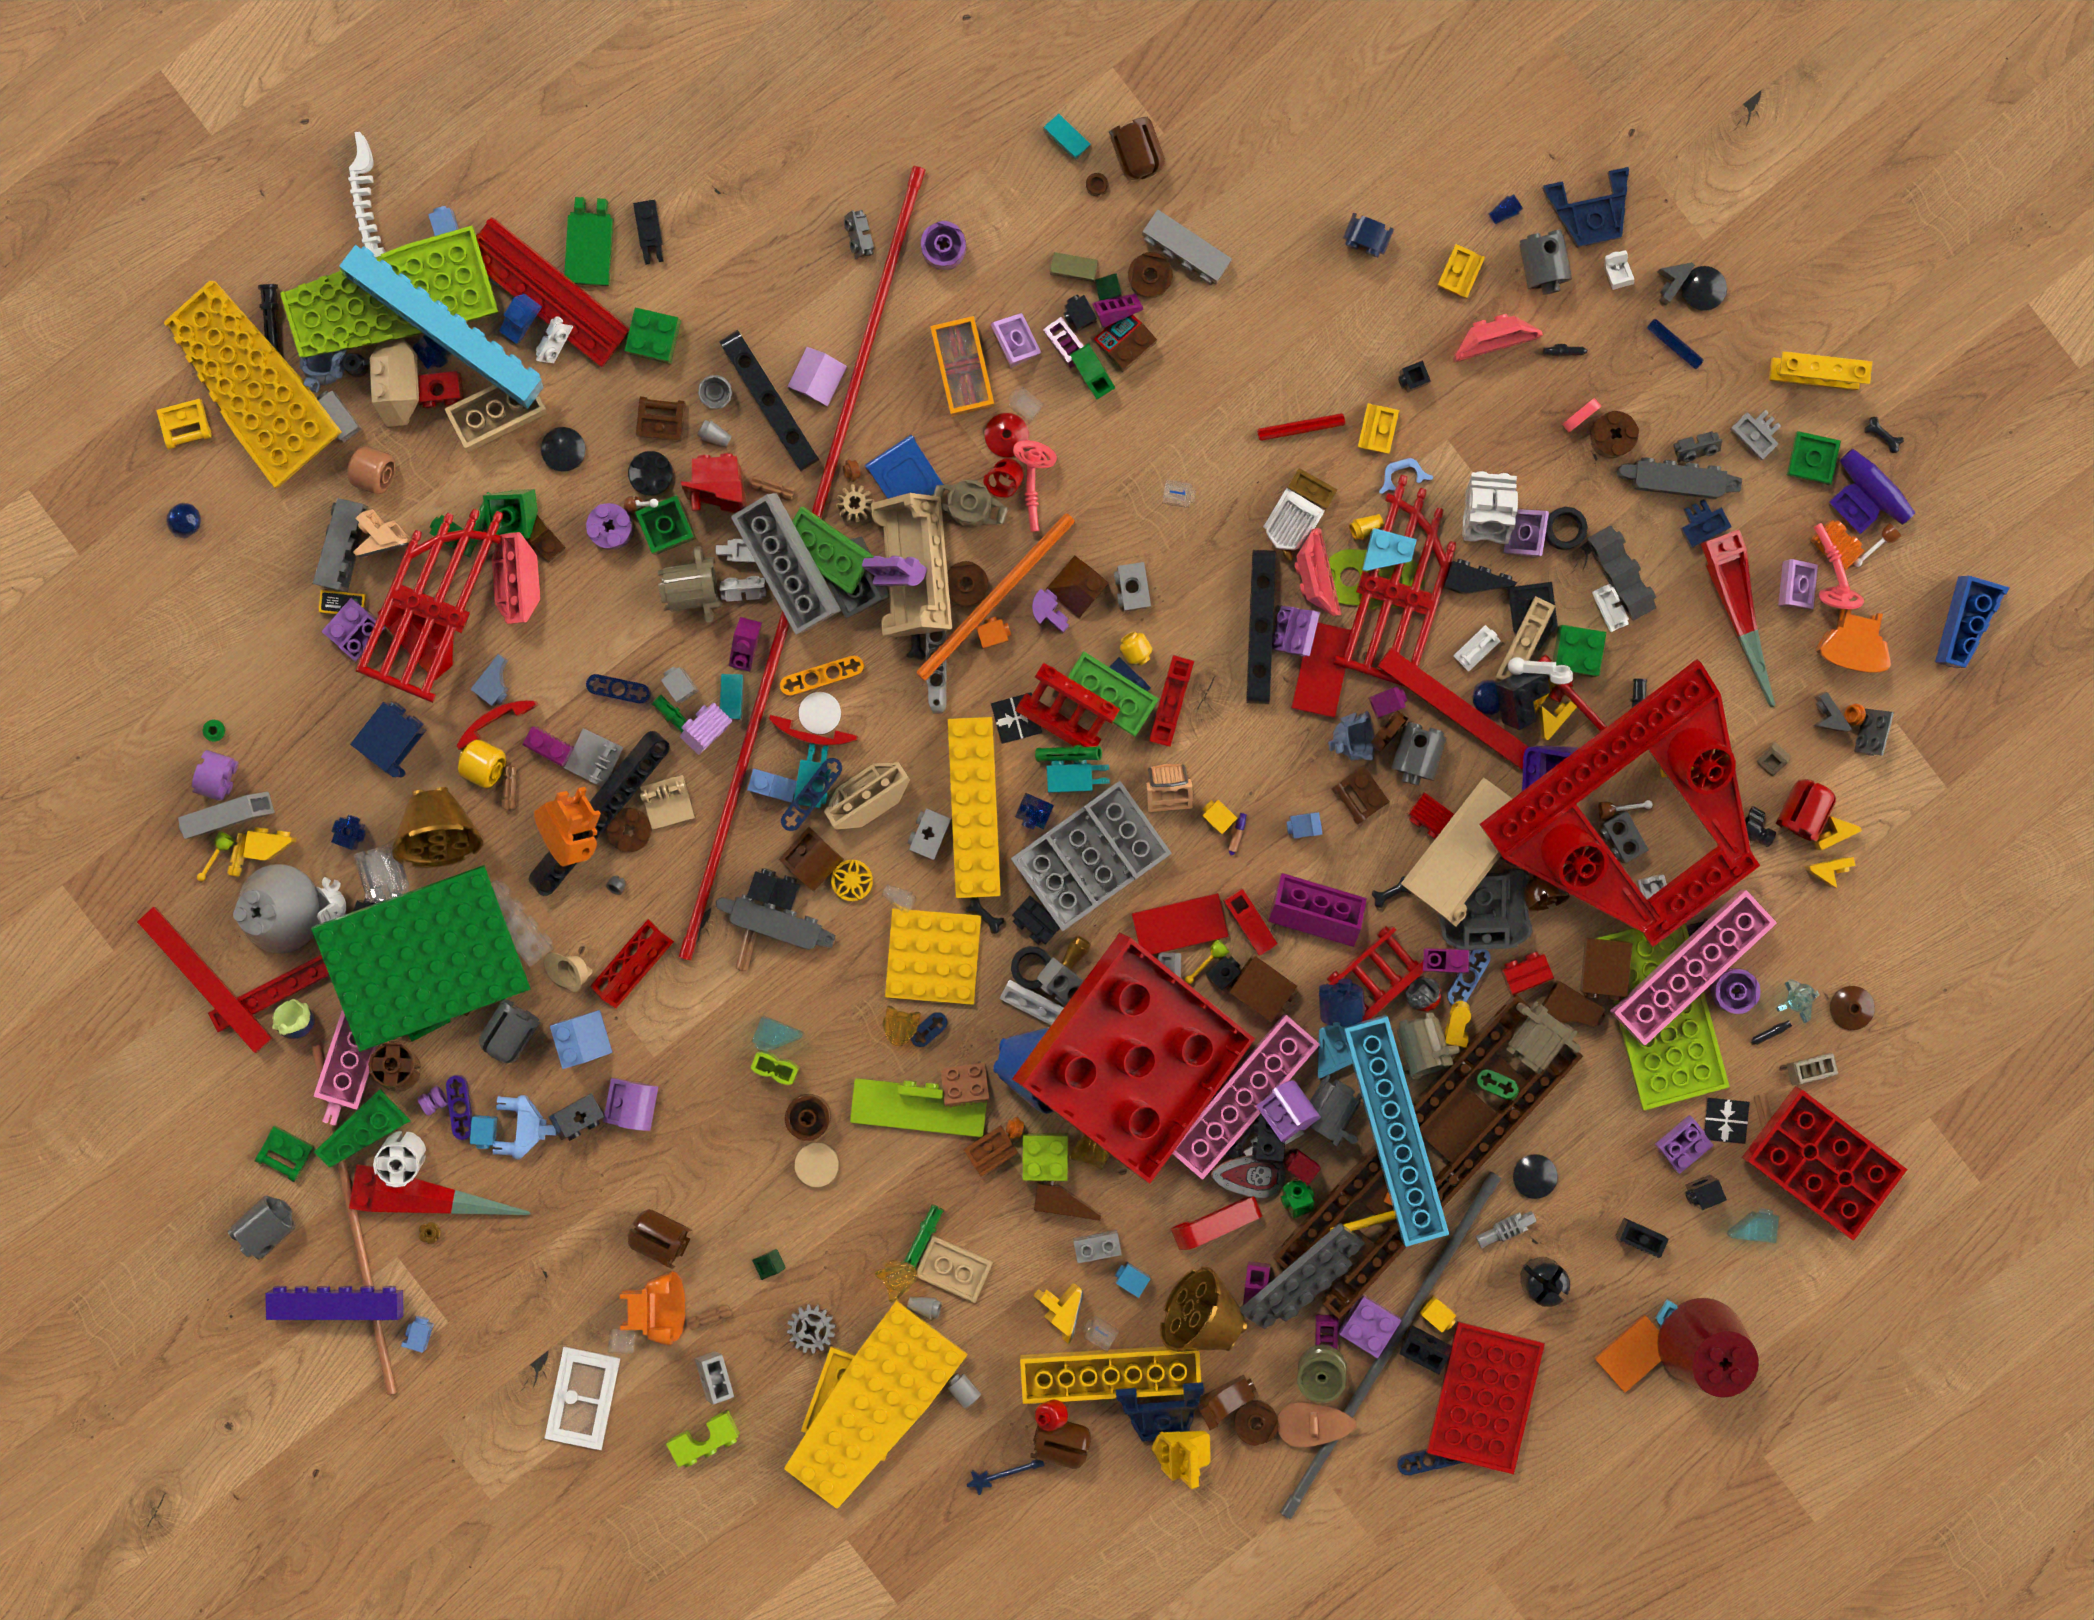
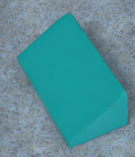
M1057 114L1043 127V130L1075 161L1091 145L1060 114Z
M721 674L720 709L731 719H742L744 675Z

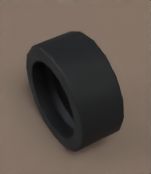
M1562 507L1554 510L1548 515L1546 540L1550 545L1561 550H1568L1578 546L1587 535L1588 525L1586 518L1580 511L1572 507ZM1563 515L1573 517L1579 527L1576 537L1567 542L1557 539L1552 530L1554 521Z
M1028 946L1019 950L1013 957L1011 972L1019 985L1024 988L1035 989L1043 984L1038 979L1031 981L1023 978L1019 972V963L1026 955L1034 954L1042 958L1046 967L1051 957L1045 950L1039 947Z

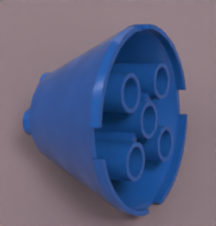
M1050 1027L1011 1036L1007 1039L1003 1038L999 1044V1057L993 1068L994 1073H997L1003 1082L1037 1111L1049 1114L1053 1110L1017 1084L1012 1078Z

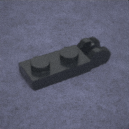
M656 200L633 203L639 242L645 265L650 264L651 257L648 247L656 246L658 261L664 262L663 240Z

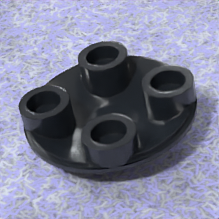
M1709 266L1694 268L1682 284L1683 299L1691 307L1702 311H1709L1719 306L1727 292L1724 276L1717 269Z
M558 427L546 434L541 444L543 460L550 468L556 471L566 472L579 467L585 456L586 449L583 438L577 431L568 427Z
M645 451L636 455L631 461L628 477L636 491L644 495L654 496L664 492L669 487L673 478V469L669 460L661 453Z
M1539 1154L1528 1155L1517 1161L1513 1172V1182L1516 1189L1522 1195L1531 1199H1539L1549 1195L1555 1188L1558 1178L1553 1162Z

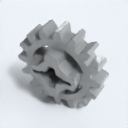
M811 1304L807 1305L806 1310L800 1306L798 1308L799 1314L796 1312L792 1313V1317L795 1320H789L787 1323L792 1326V1328L787 1330V1333L793 1334L790 1342L796 1340L795 1348L803 1346L804 1353H806L808 1348H811L812 1353H815L816 1347L823 1351L824 1343L827 1345L831 1344L828 1337H834L835 1335L833 1331H830L836 1327V1324L830 1323L833 1315L826 1316L825 1314L828 1309L825 1308L823 1311H820L818 1304L815 1309H812ZM810 1314H815L821 1318H812ZM801 1318L803 1326L797 1331V1322ZM808 1324L816 1326L815 1333L806 1330ZM826 1326V1334L822 1338L820 1330ZM802 1339H811L813 1343L806 1342Z

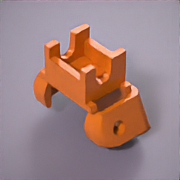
M1840 609L1836 629H1831L1823 635L1815 651L1820 653L1827 661L1847 669L1867 673H1878L1888 670L1891 664L1887 642L1883 641V637L1878 636L1883 614L1877 613L1876 616L1871 615L1870 619L1851 615L1852 609Z
M586 787L578 788L572 798L568 797V791L559 792L554 801L547 802L534 811L536 825L554 859L563 867L588 860L597 847L594 835H597L595 827L601 813L599 810L594 811L585 796ZM590 830L588 838L573 841L572 834Z
M672 1270L650 1279L642 1290H623L619 1294L620 1299H627L628 1321H624L623 1325H620V1330H643V1335H648L649 1340L664 1345H672L673 1342L680 1338L685 1324V1292L682 1280L677 1272Z

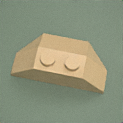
M405 338L380 342L370 356L372 404L387 427L408 425L409 418L419 401L417 354L406 342Z
M899 762L873 763L837 787L829 806L826 807L824 812L835 829L863 827L900 802L910 779Z

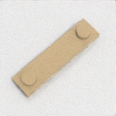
M1536 596L1534 597L1496 674L1497 678L1504 680L1513 675L1508 669V663L1512 658L1519 657L1524 661H1529L1555 605Z

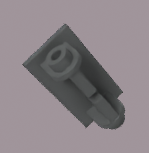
M852 210L844 216V226L850 236V250L854 253L855 259H858L863 254L865 256L873 255L874 245L871 234L863 235L862 233L863 231L870 230L866 214H863V210L856 212Z
M1711 431L1697 435L1698 443L1696 444L1693 437L1677 440V443L1673 444L1675 452H1678L1677 463L1682 461L1690 462L1697 457L1705 455H1715L1721 451L1722 439H1719L1717 432L1713 433Z

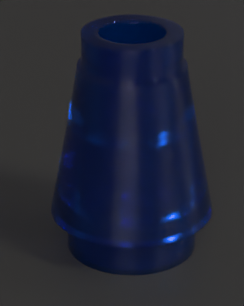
M1514 194L1510 197L1507 195L1488 214L1496 225L1520 214L1519 211L1523 207Z

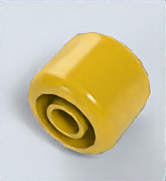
M479 739L474 740L460 753L458 773L463 779L482 788H491L500 779L504 771L506 754L501 749Z

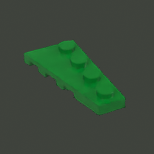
M379 1089L321 1144L314 1153L330 1168L411 1120Z

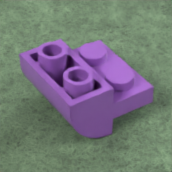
M874 556V558H864L862 567L874 575L872 584L875 586H916L922 582L927 568L914 557L903 559L899 556H891L890 558Z
M1040 589L1035 595L1032 605L1033 616L1036 622L1041 626L1047 620L1063 634L1069 627V624L1066 623L1068 618L1059 610L1056 613L1054 612L1058 606L1056 602L1057 597L1048 589L1045 592Z
M351 597L321 632L356 662L363 654L377 618Z
M1281 606L1277 615L1276 630L1272 637V650L1304 657L1310 656L1320 612Z
M611 1078L603 1122L628 1129L650 1131L658 1086Z
M1288 1081L1272 1090L1273 1093L1256 1105L1283 1143L1298 1131H1304L1321 1118L1295 1081Z
M1690 1115L1655 1143L1660 1153L1665 1156L1679 1174L1714 1146L1702 1128Z

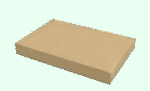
M932 1235L914 1277L976 1303L993 1261Z

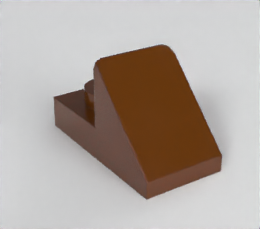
M537 515L531 537L527 539L550 562L566 547Z

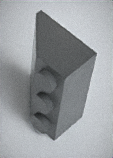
M863 537L850 539L870 553ZM867 570L852 594L847 593L826 578L846 619L889 598L888 587L873 585L874 575Z

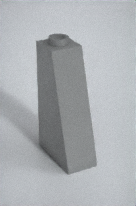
M269 792L250 794L178 817L179 829L184 839H188L275 813Z

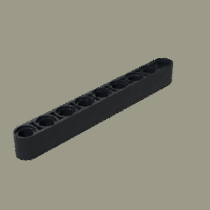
M650 731L642 737L589 802L594 811L599 810L601 813L595 827L597 830V835H594L596 840L669 752V743L658 732ZM590 830L572 834L573 841L588 838ZM549 851L529 875V883L540 895L548 896L555 891L577 863L563 867L554 859Z

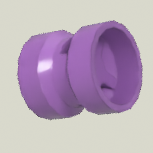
M439 1086L432 1088L430 1093L417 1097L421 1108L428 1116L435 1113L437 1108H443L448 1105V1100Z

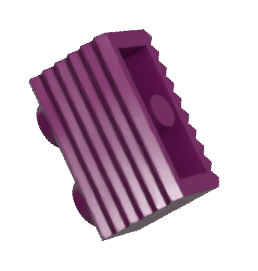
M536 726L531 727L522 744L564 767L574 749V746L566 744V742Z

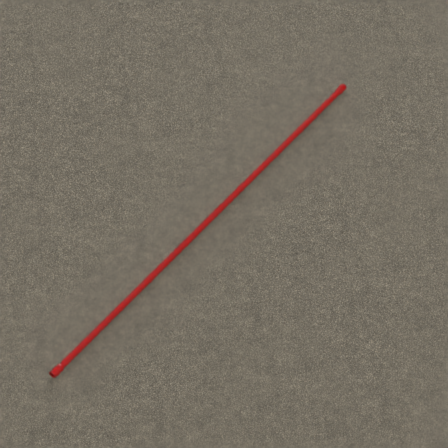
M918 166L912 167L904 202L812 508V513L820 519L832 484L915 200L926 171ZM783 611L779 619L688 930L678 956L686 960H691L694 953L699 928L790 625Z

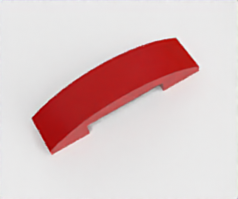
M1175 655L1172 656L1152 727L1150 742L1171 747L1194 665L1193 660Z
M516 701L501 705L487 712L465 731L457 744L458 750L465 749L474 740H481L477 732L511 711H514L516 716H522L539 706L538 702Z
M774 715L769 717V720L785 733L814 744L841 745L857 741L858 739L857 735L836 730L833 739L791 729L793 720Z

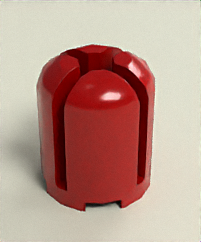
M1800 779L1794 784L1775 824L1781 828L1783 826L1788 827V830L1795 835L1809 841L1814 840L1817 843L1836 804V796L1832 790L1820 783H1815L1810 779Z

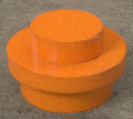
M1852 704L1846 708L1844 718L1850 725L1859 726L1865 720L1866 711L1862 705Z
M1018 1117L1008 1121L1006 1133H1008L1010 1139L1021 1137L1024 1121H1021Z

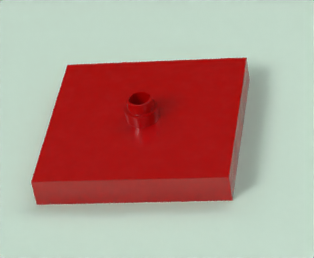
M1119 932L1012 1080L1134 1174L1150 1184L1255 1038L1132 938Z

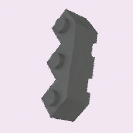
M1610 525L1588 537L1592 554L1596 561H1600L1608 583L1615 587L1616 593L1620 597L1619 602L1623 605L1629 617L1634 621L1656 609L1654 602L1656 595L1650 586L1646 587L1641 581L1639 575L1641 568L1636 559L1631 560L1626 554L1623 545L1626 541L1620 531L1616 532Z

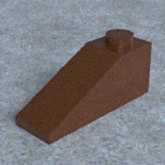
M1056 1181L1038 1182L1034 1211L1100 1221L1101 1213L1061 1185H1057Z

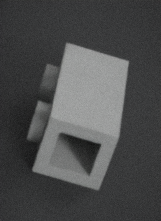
M325 391L317 397V400L342 431L335 440L339 438L341 441L346 442L362 430L361 426L335 392Z

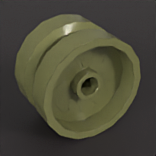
M1316 1345L1307 1349L1298 1362L1297 1384L1300 1392L1306 1398L1321 1403L1330 1402L1339 1397L1346 1386L1347 1364L1344 1356L1337 1349L1328 1345Z

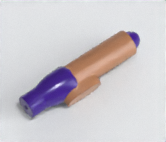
M1241 812L1231 830L1232 839L1228 848L1231 856L1237 852L1246 824L1247 814Z

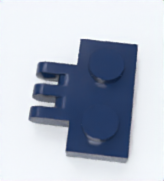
M1703 499L1700 501L1703 510H1700L1697 503L1692 505L1695 514H1692L1689 507L1684 509L1690 524L1680 529L1690 548L1732 527L1722 507L1711 512L1707 502Z

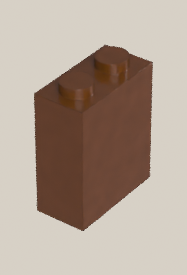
M1585 938L1580 991L1585 993V997L1599 998V994L1608 995V999L1621 1000V996L1627 997L1633 943Z

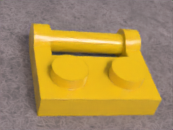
M202 399L156 410L168 450L175 448V445L201 438L205 440L212 438ZM198 423L200 425V430L172 436V430Z

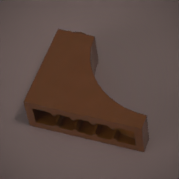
M1556 980L1542 1003V1006L1548 1009L1547 1013L1560 1023L1579 1022L1595 1028L1605 1018V1008Z
M1242 1375L1200 1396L1198 1407L1209 1430L1218 1427L1220 1421L1232 1411L1255 1399L1253 1392L1256 1391V1388L1251 1378L1247 1380L1245 1375Z

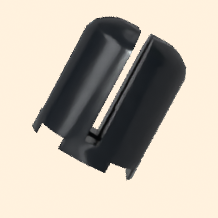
M1548 1257L1530 1259L1520 1272L1522 1290L1529 1298L1542 1307L1559 1305L1564 1301L1559 1296L1561 1291L1566 1295L1570 1291L1568 1273L1555 1260ZM1538 1274L1545 1280H1548L1546 1284H1542L1536 1278Z

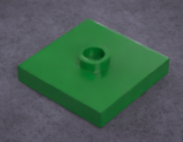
M1797 431L1786 475L1831 485L1841 441Z

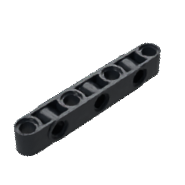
M736 330L720 340L719 343L799 470L803 471L819 461L816 453L740 332ZM748 357L751 359V365L748 368L740 367L742 358ZM768 395L775 397V402L771 406H766L763 403L764 398ZM791 433L799 435V440L795 444L787 442V437Z
M1253 550L1246 695V702L1249 704H1269L1275 550ZM1263 576L1268 579L1269 585L1267 588H1260L1257 585L1259 577ZM1256 622H1265L1267 625L1266 632H1257L1255 629ZM1257 665L1265 669V675L1262 678H1258L1253 674V669Z

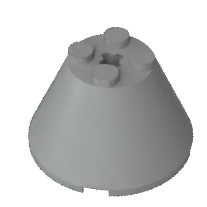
M284 864L268 865L252 873L245 881L240 890L233 917L247 938L260 949L278 954L292 952L303 947L314 936L311 927L320 923L317 917L320 912L319 893L311 879L301 870Z

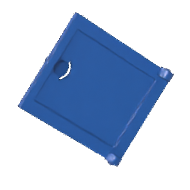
M909 435L865 464L866 469L870 471L888 499L908 493L931 496L934 494L936 485H944L912 435Z

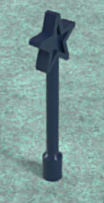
M1035 1459L1031 1463L987 1476L988 1470L980 1475L972 1470L973 1480L967 1483V1487H976L978 1495H981L983 1487H992V1483L989 1481L1031 1468L1037 1469L1045 1466L1044 1461Z

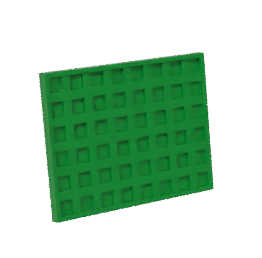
M485 865L311 927L359 1052L531 990Z

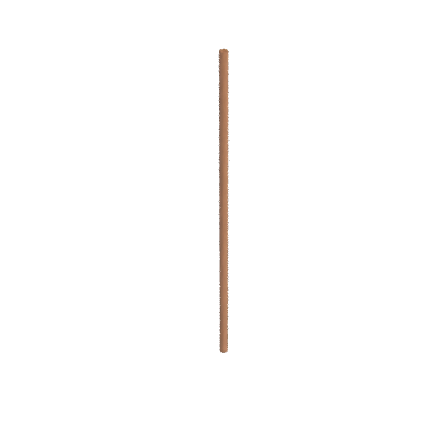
M321 1045L312 1046V1052L319 1079L324 1066ZM323 1099L326 1111L329 1102ZM330 1115L328 1125L332 1135L338 1129V1123L331 1125L332 1115ZM344 1159L337 1163L363 1285L373 1286L357 1210L349 1209L352 1187L346 1160ZM371 1320L387 1395L395 1394L396 1389L381 1320Z

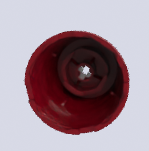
M1711 1298L1691 1299L1678 1305V1308L1669 1317L1667 1316L1664 1319L1658 1334V1353L1664 1367L1676 1379L1715 1397H1732L1745 1391L1757 1375L1759 1358L1757 1350L1738 1315L1726 1304Z

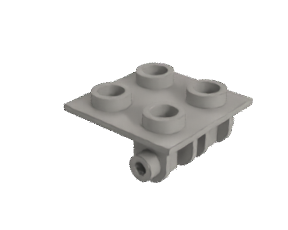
M583 728L564 769L594 784L603 786L609 779L623 747Z

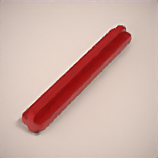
M1340 413L1259 428L1257 434L1259 440L1263 441L1344 426L1345 417L1344 414Z

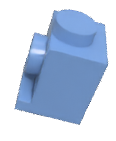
M416 1316L415 1321L412 1324H408L405 1333L408 1339L402 1342L401 1347L423 1353L427 1349L434 1323L428 1322L429 1319L426 1317Z

